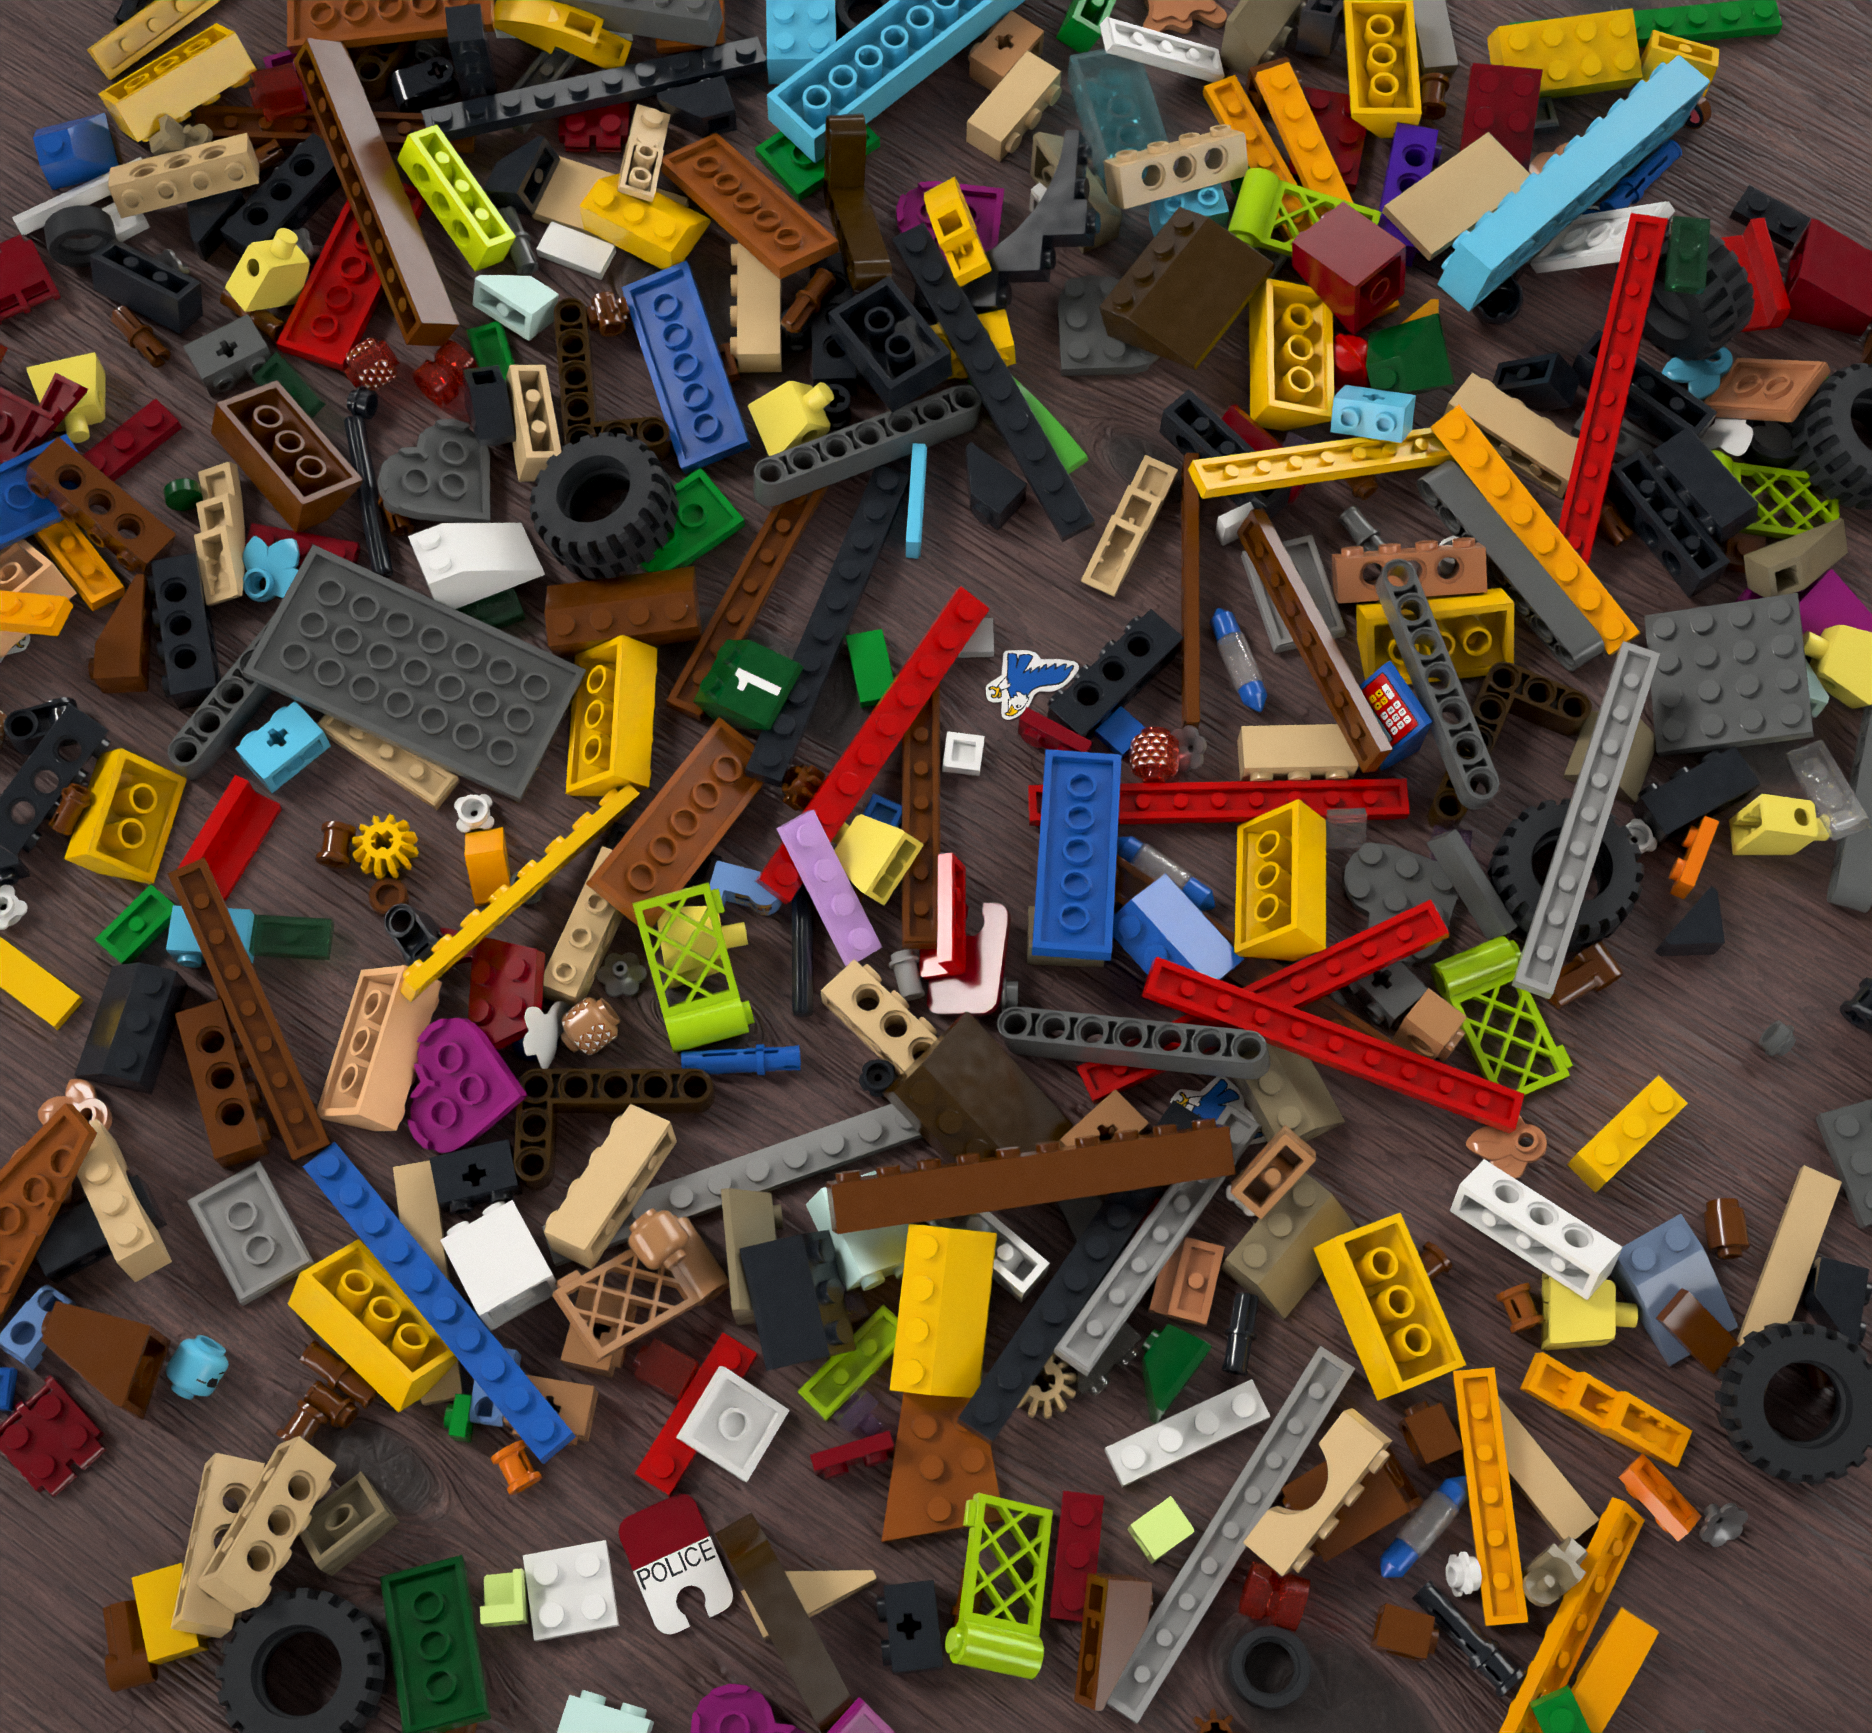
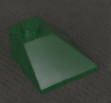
M1438 313L1369 333L1366 368L1372 389L1419 395L1455 384Z
M1170 1324L1165 1327L1162 1333L1154 1329L1141 1347L1146 1352L1141 1361L1149 1420L1154 1424L1160 1421L1212 1348L1206 1341Z

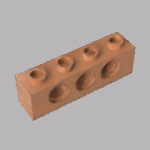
M1471 537L1455 538L1452 540L1453 545L1438 546V541L1435 540L1415 542V548L1401 549V544L1398 543L1378 545V551L1364 552V547L1362 546L1341 548V554H1332L1334 598L1338 604L1379 600L1375 588L1377 579L1373 581L1364 580L1363 571L1366 566L1372 563L1380 564L1382 571L1387 562L1399 558L1417 562L1418 569L1416 573L1426 597L1487 592L1486 547L1481 543H1475V538ZM1447 557L1453 558L1455 566L1452 572L1447 575H1439L1437 570L1439 562ZM1397 576L1387 577L1392 585L1404 586L1402 580Z

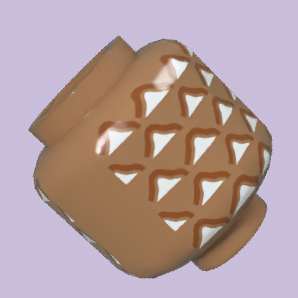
M586 997L562 1016L561 1023L564 1032L560 1036L572 1052L575 1053L580 1050L587 1055H594L618 1036L617 1024L620 1023V1019L605 999L600 998L596 1000L592 997Z

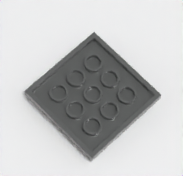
M1798 593L1644 615L1647 649L1660 653L1651 681L1658 757L1814 737Z

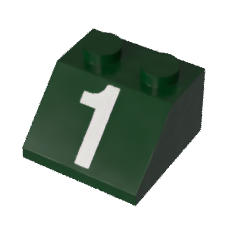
M727 639L718 650L717 658L709 673L701 681L700 689L693 702L714 721L720 717L733 728L770 730L803 666L754 641Z

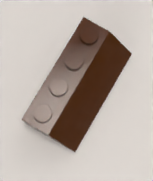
M278 380L216 403L211 434L295 533L327 521L362 485L363 479Z
M694 566L547 586L544 612L548 647L553 655L560 658L573 657L620 635L628 636L650 646L700 640L702 637Z

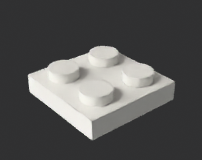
M719 1366L676 1438L740 1480L747 1482L790 1410L726 1367Z
M606 1540L523 1555L534 1641L538 1642L619 1626L608 1543Z

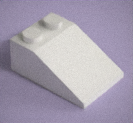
M442 523L408 536L433 599L453 609L545 575L522 523Z

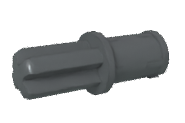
M512 206L499 209V214L516 236L509 252L517 274L527 276L538 270L539 265L529 244L531 240L530 235L524 232L516 209Z
M1356 505L1340 515L1338 521L1357 543L1356 546L1364 547V552L1378 551V545L1385 544L1379 536L1381 531L1374 529ZM1374 563V565L1381 572L1380 564Z

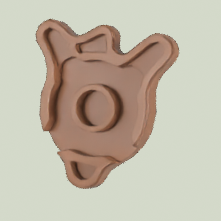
M1144 0L1148 9V16L1143 23V27L1161 33L1166 30H1173L1181 34H1187L1192 29L1193 20H1199L1212 28L1218 29L1224 26L1227 20L1226 11L1217 5L1214 0Z

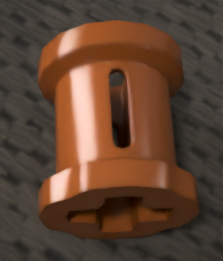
M1530 1283L1517 1285L1495 1296L1498 1302L1503 1303L1512 1326L1509 1328L1511 1334L1528 1330L1546 1321L1543 1315L1538 1314L1529 1294V1291L1532 1289Z

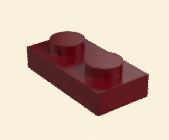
M1028 707L1025 708L1019 718L1018 734L1021 735L1026 743L1033 747L1040 748L1042 746L1049 750L1091 753L1092 741Z
M889 1430L810 1454L815 1476L824 1474L825 1479H832L847 1474L849 1472L848 1466L864 1462L865 1467H871L889 1460L887 1454L894 1452V1444Z

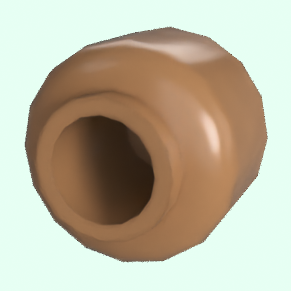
M652 1208L636 1219L629 1227L632 1233L628 1239V1244L648 1269L655 1270L664 1266L669 1271L687 1256L683 1249L687 1246L689 1235L671 1212L666 1210L657 1212L655 1208Z

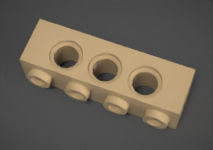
M1216 125L1210 128L1209 133L1201 135L1199 133H1186L1179 136V141L1172 143L1157 141L1149 143L1147 149L1137 152L1136 150L1129 149L1117 152L1115 158L1103 161L1108 203L1122 209H1128L1244 177L1248 170L1245 133L1231 129V125ZM1210 150V156L1205 162V155ZM1179 158L1178 167L1176 170H1173L1174 163ZM1148 167L1147 175L1142 180L1143 170Z
M243 133L111 167L108 189L122 219L258 184L259 162L248 133Z
M603 846L544 971V997L555 1002L563 1001L571 1008L587 997L624 914L586 885L587 881L612 851Z
M854 959L821 990L822 1003L881 1060L889 1061L895 1067L894 1072L900 1076L915 1061L913 1059L915 1053L922 1050L926 1051L938 1039L935 1036L937 1031L925 1018L920 1017L917 1019L907 1010L910 1007L909 1004L895 990L891 993L888 992L880 984L882 981L881 977L871 966L865 964L862 967ZM864 998H873L879 1005L874 1010L865 1011L858 1006V1003ZM892 1024H899L906 1029V1033L901 1037L895 1038L889 1036L885 1030Z
M300 1436L278 1444L196 1585L235 1614L253 1607H259L271 1592L272 1587L269 1583L273 1576L290 1559L292 1550L289 1548L294 1539L309 1525L312 1519V1515L309 1513L314 1504L329 1490L331 1486L329 1478L337 1465ZM288 1484L293 1489L294 1498L289 1494ZM268 1519H269V1520L272 1522V1524H273V1527H274V1532H273V1533L270 1531V1529H269V1527H268ZM247 1554L253 1560V1569L248 1565Z
M215 1453L205 1463L170 1629L222 1638L232 1630L233 1625L241 1618L242 1612L235 1614L198 1587L196 1583L216 1551L214 1545L215 1537L223 1538L238 1514L231 1513L225 1509L223 1497L233 1498L240 1510L264 1470L265 1463ZM247 1559L248 1565L251 1568V1560Z

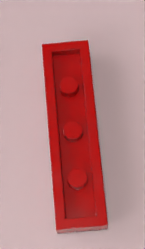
M722 1332L634 1474L671 1497L698 1454L696 1450L676 1437L718 1367H726L744 1379L758 1354Z

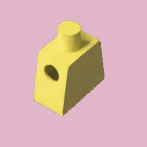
M280 228L277 230L273 240L253 242L244 252L225 288L245 312L296 304L304 288L310 262L296 245L298 237L293 231Z
M93 352L26 367L39 403L55 372L88 388L86 395L54 429L56 432L66 430V434L73 443H81L88 440L90 437L88 425L101 423L105 419L106 374L96 353Z
M788 381L750 403L748 408L768 455L772 456L825 436L830 431V423L823 408L834 400V394L823 382L812 387L808 384Z
M1846 625L1825 628L1821 636L1806 631L1803 634L1805 655L1812 658L1809 665L1825 691L1852 709L1872 705V632Z
M1769 794L1759 795L1729 819L1733 855H1793L1814 840L1826 841L1831 831L1830 822L1827 818H1816L1815 804L1812 801Z
M862 814L856 816L850 826L844 822L832 840L837 845L834 851L848 879L862 893L884 906L924 846L923 843L903 830Z
M707 906L682 907L680 912L699 922ZM667 910L657 921L659 932L663 930L672 914ZM718 913V918L721 926L720 915ZM677 916L666 936L685 946L696 927ZM709 916L704 925L713 930ZM744 922L721 926L727 949L748 945ZM701 930L690 949L710 959L717 947L715 937ZM663 940L661 948L664 966L671 970L682 951ZM719 953L714 963L723 967ZM687 954L676 973L693 982L698 979L706 964ZM711 967L706 977L719 973V971ZM673 978L669 984V989L685 984Z
M1543 1273L1542 1315L1546 1321L1542 1323L1541 1350L1548 1351L1607 1345L1615 1339L1616 1326L1636 1327L1638 1321L1637 1304L1616 1302V1285L1611 1280L1606 1279L1593 1295L1586 1300L1548 1274Z

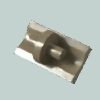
M166 114L159 118L160 131L149 139L151 152L158 156L211 142L213 132L205 124H198L194 127L188 124L183 128Z
M1569 1536L1559 1546L1554 1543L1521 1570L1525 1596L1537 1606L1551 1605L1580 1582L1587 1573L1579 1565L1586 1558L1588 1552Z

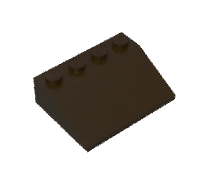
M1179 207L1099 306L1107 335L1196 370L1274 270V263L1211 218Z
M965 1011L882 1093L948 1164L956 1163L957 1155L979 1152L981 1159L996 1157L997 1149L1007 1147H1020L1021 1153L1036 1151L1035 1144L1059 1141L1073 1127V1124L968 1011Z

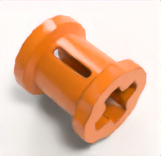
M524 1440L504 1447L490 1458L493 1465H499L509 1485L507 1488L509 1495L522 1492L542 1479L540 1472L534 1470L524 1451L526 1448Z

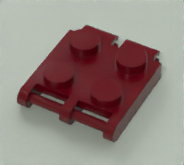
M631 101L559 117L558 136L560 143H565L566 152H590L591 143H596L597 152L621 153L622 144H627L630 132Z
M21 234L0 243V321L23 311L25 314L32 312V307L54 298L55 301L61 299L32 239L24 241Z
M50 1374L44 1380L46 1384L26 1402L21 1400L15 1406L17 1410L0 1425V1450L35 1491L41 1493L46 1489L52 1496L56 1497L78 1477L70 1467L74 1462L81 1469L86 1470L107 1449L99 1441L105 1433L59 1381Z

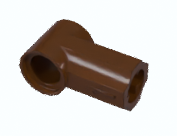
M1602 941L1597 942L1575 956L1573 962L1561 968L1554 993L1547 1001L1559 1010L1592 990L1595 993L1608 987L1621 978L1624 972Z
M136 1600L121 1601L102 1608L109 1654L105 1657V1672L111 1691L114 1693L156 1682L158 1680V1664L148 1662Z

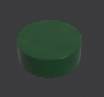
M180 478L173 480L163 489L165 503L172 510H190L196 507V503L203 500L200 484L192 479Z

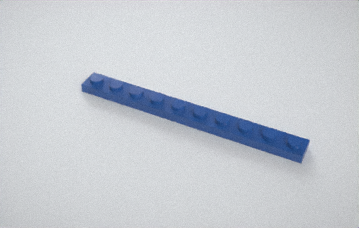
M333 1142L305 1164L303 1168L541 1463L545 1464L576 1437L336 1142Z

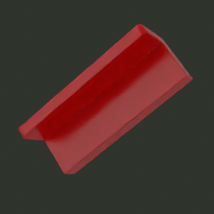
M1765 218L1751 219L1743 235L1721 238L1725 242L1724 245L1730 252L1733 250L1737 255V261L1740 266L1746 269L1748 273L1747 281L1752 284L1754 290L1752 298L1755 299L1752 317L1749 324L1740 332L1779 328L1791 310Z
M235 775L178 868L205 858L222 897L226 901L281 812V805L256 793L248 780Z
M953 853L938 855L937 949H920L919 975L923 979L966 974V867Z

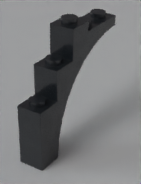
M1080 130L1065 131L1061 158L1051 184L1034 211L1016 231L996 247L985 252L992 271L961 286L977 315L1001 309L1006 311L1007 305H1010L1012 300V289L1009 283L1050 282V272L1056 266V252L1053 247L1094 246L1095 234L1100 232L1101 219L1099 212L1094 209L1088 200L1090 185L1086 177L1087 165L1092 163L1093 152L1091 143L1085 139ZM915 285V309L924 319H935Z

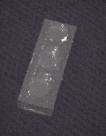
M1822 739L1786 753L1789 766L1808 799L1815 804V811L1833 841L1870 828L1869 817Z

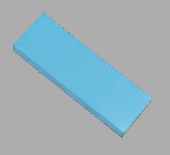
M913 443L906 533V558L919 559V556H921L927 467V446Z

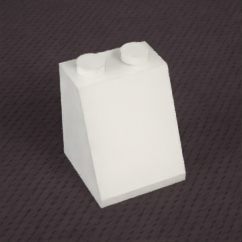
M513 1200L506 1204L504 1201L492 1204L483 1211L484 1216L470 1224L468 1221L456 1224L447 1231L448 1236L440 1240L475 1310L490 1331L552 1297L554 1290L558 1289L555 1285L556 1278Z

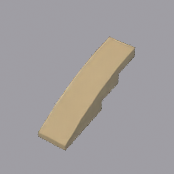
M1147 455L1144 456L1131 485H1128L1115 514L1111 516L1081 579L1082 583L1115 597L1179 473L1178 469Z
M230 461L198 472L203 501L196 503L201 533L195 534L194 539L206 605L208 606L241 597L243 593V577L245 572V565L242 559L245 548L243 501L237 464Z

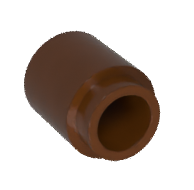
M1720 1198L1706 1202V1211L1703 1213L1708 1251L1717 1254L1718 1259L1721 1260L1742 1257V1251L1747 1250L1750 1245L1744 1209L1739 1207L1738 1199Z

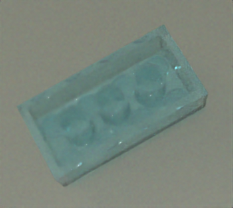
M1104 48L1070 55L1067 81L1084 137L1092 145V163L1096 175L1100 177L1107 194L1104 160L1115 158L1116 153L1122 150L1132 149L1138 152L1147 149L1149 143L1157 141L1168 142L1144 64L1106 53ZM1148 167L1143 170L1142 180L1147 175Z

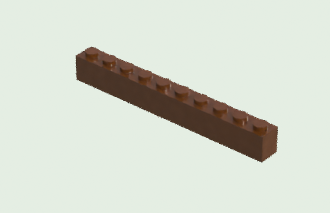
M307 38L293 63L406 345L444 347L459 326L457 315L447 296L445 286L438 274L433 256L429 252L421 227L418 225L412 210L410 200L405 193L398 171L389 154L387 144L376 122V117L365 95V90L355 71L353 61L344 42Z
M1206 1118L1191 1121L1192 1128L1177 1130V1124H1164L1153 1126V1134L1138 1136V1130L1132 1129L1114 1132V1139L1099 1141V1135L1074 1138L1075 1145L1060 1147L1059 1141L1042 1142L1035 1144L1036 1151L1021 1153L1020 1147H1007L997 1149L996 1157L981 1159L979 1152L961 1154L956 1156V1163L941 1165L940 1158L916 1161L917 1168L901 1171L900 1164L876 1167L875 1175L860 1176V1170L839 1172L835 1174L836 1180L826 1182L832 1231L836 1234H844L1234 1175L1235 1166L1230 1128L1226 1125L1216 1124L1215 1118Z

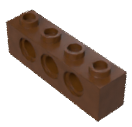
M59 436L28 465L25 481L28 482L30 490L42 499L47 498L56 505L58 512L68 522H76L87 531L88 537L97 546L107 547L116 555L117 561L126 570L146 575L152 569L151 561L160 560L172 548L176 534ZM63 481H71L78 486V488L75 490H67L60 485V483ZM99 505L104 507L107 513L102 515L95 514L89 507ZM128 529L133 531L137 537L126 539L118 531Z
M222 999L175 1013L215 1161L224 1169L270 1154L266 1141L272 1139L271 1130L266 1117H259L256 1104L262 1103L261 1094L256 1081H249L246 1068L252 1066L243 1046L239 1045L237 1032ZM219 1039L224 1040V1045L220 1051L208 1053V1048L212 1042ZM234 1075V1082L230 1087L218 1089V1083L223 1077ZM244 1111V1118L239 1124L228 1126V1119L233 1113Z

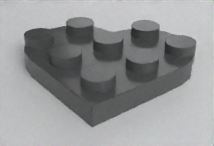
M1087 275L1070 278L1065 282L1064 289L1059 296L1057 309L1061 376L1135 374L1147 371L1149 365L1159 359L1160 356L1107 335L1099 306L1118 284L1119 280L1115 277Z
M456 419L437 420L433 426L421 432L416 447L401 448L398 453L389 456L383 462L377 483L380 496L384 500V507L388 512L413 519L447 523L490 522V455L487 445L479 446L475 432L469 429L471 425Z
M1368 842L1363 844L1360 850L1351 856L1343 871L1342 888L1345 889L1346 896L1353 903V909L1368 918L1366 930L1430 899L1444 924L1448 927L1459 894L1438 861L1394 845ZM1442 941L1400 961L1406 967L1424 962L1434 956Z

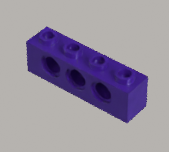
M1397 122L1379 207L1380 212L1383 211L1384 205L1430 174L1432 165L1438 166L1442 145L1436 144L1439 130ZM1381 213L1378 226L1406 245L1405 266L1411 267L1415 253H1422Z

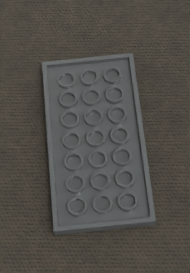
M312 545L246 664L243 675L254 682L521 803L586 675V669L316 545Z

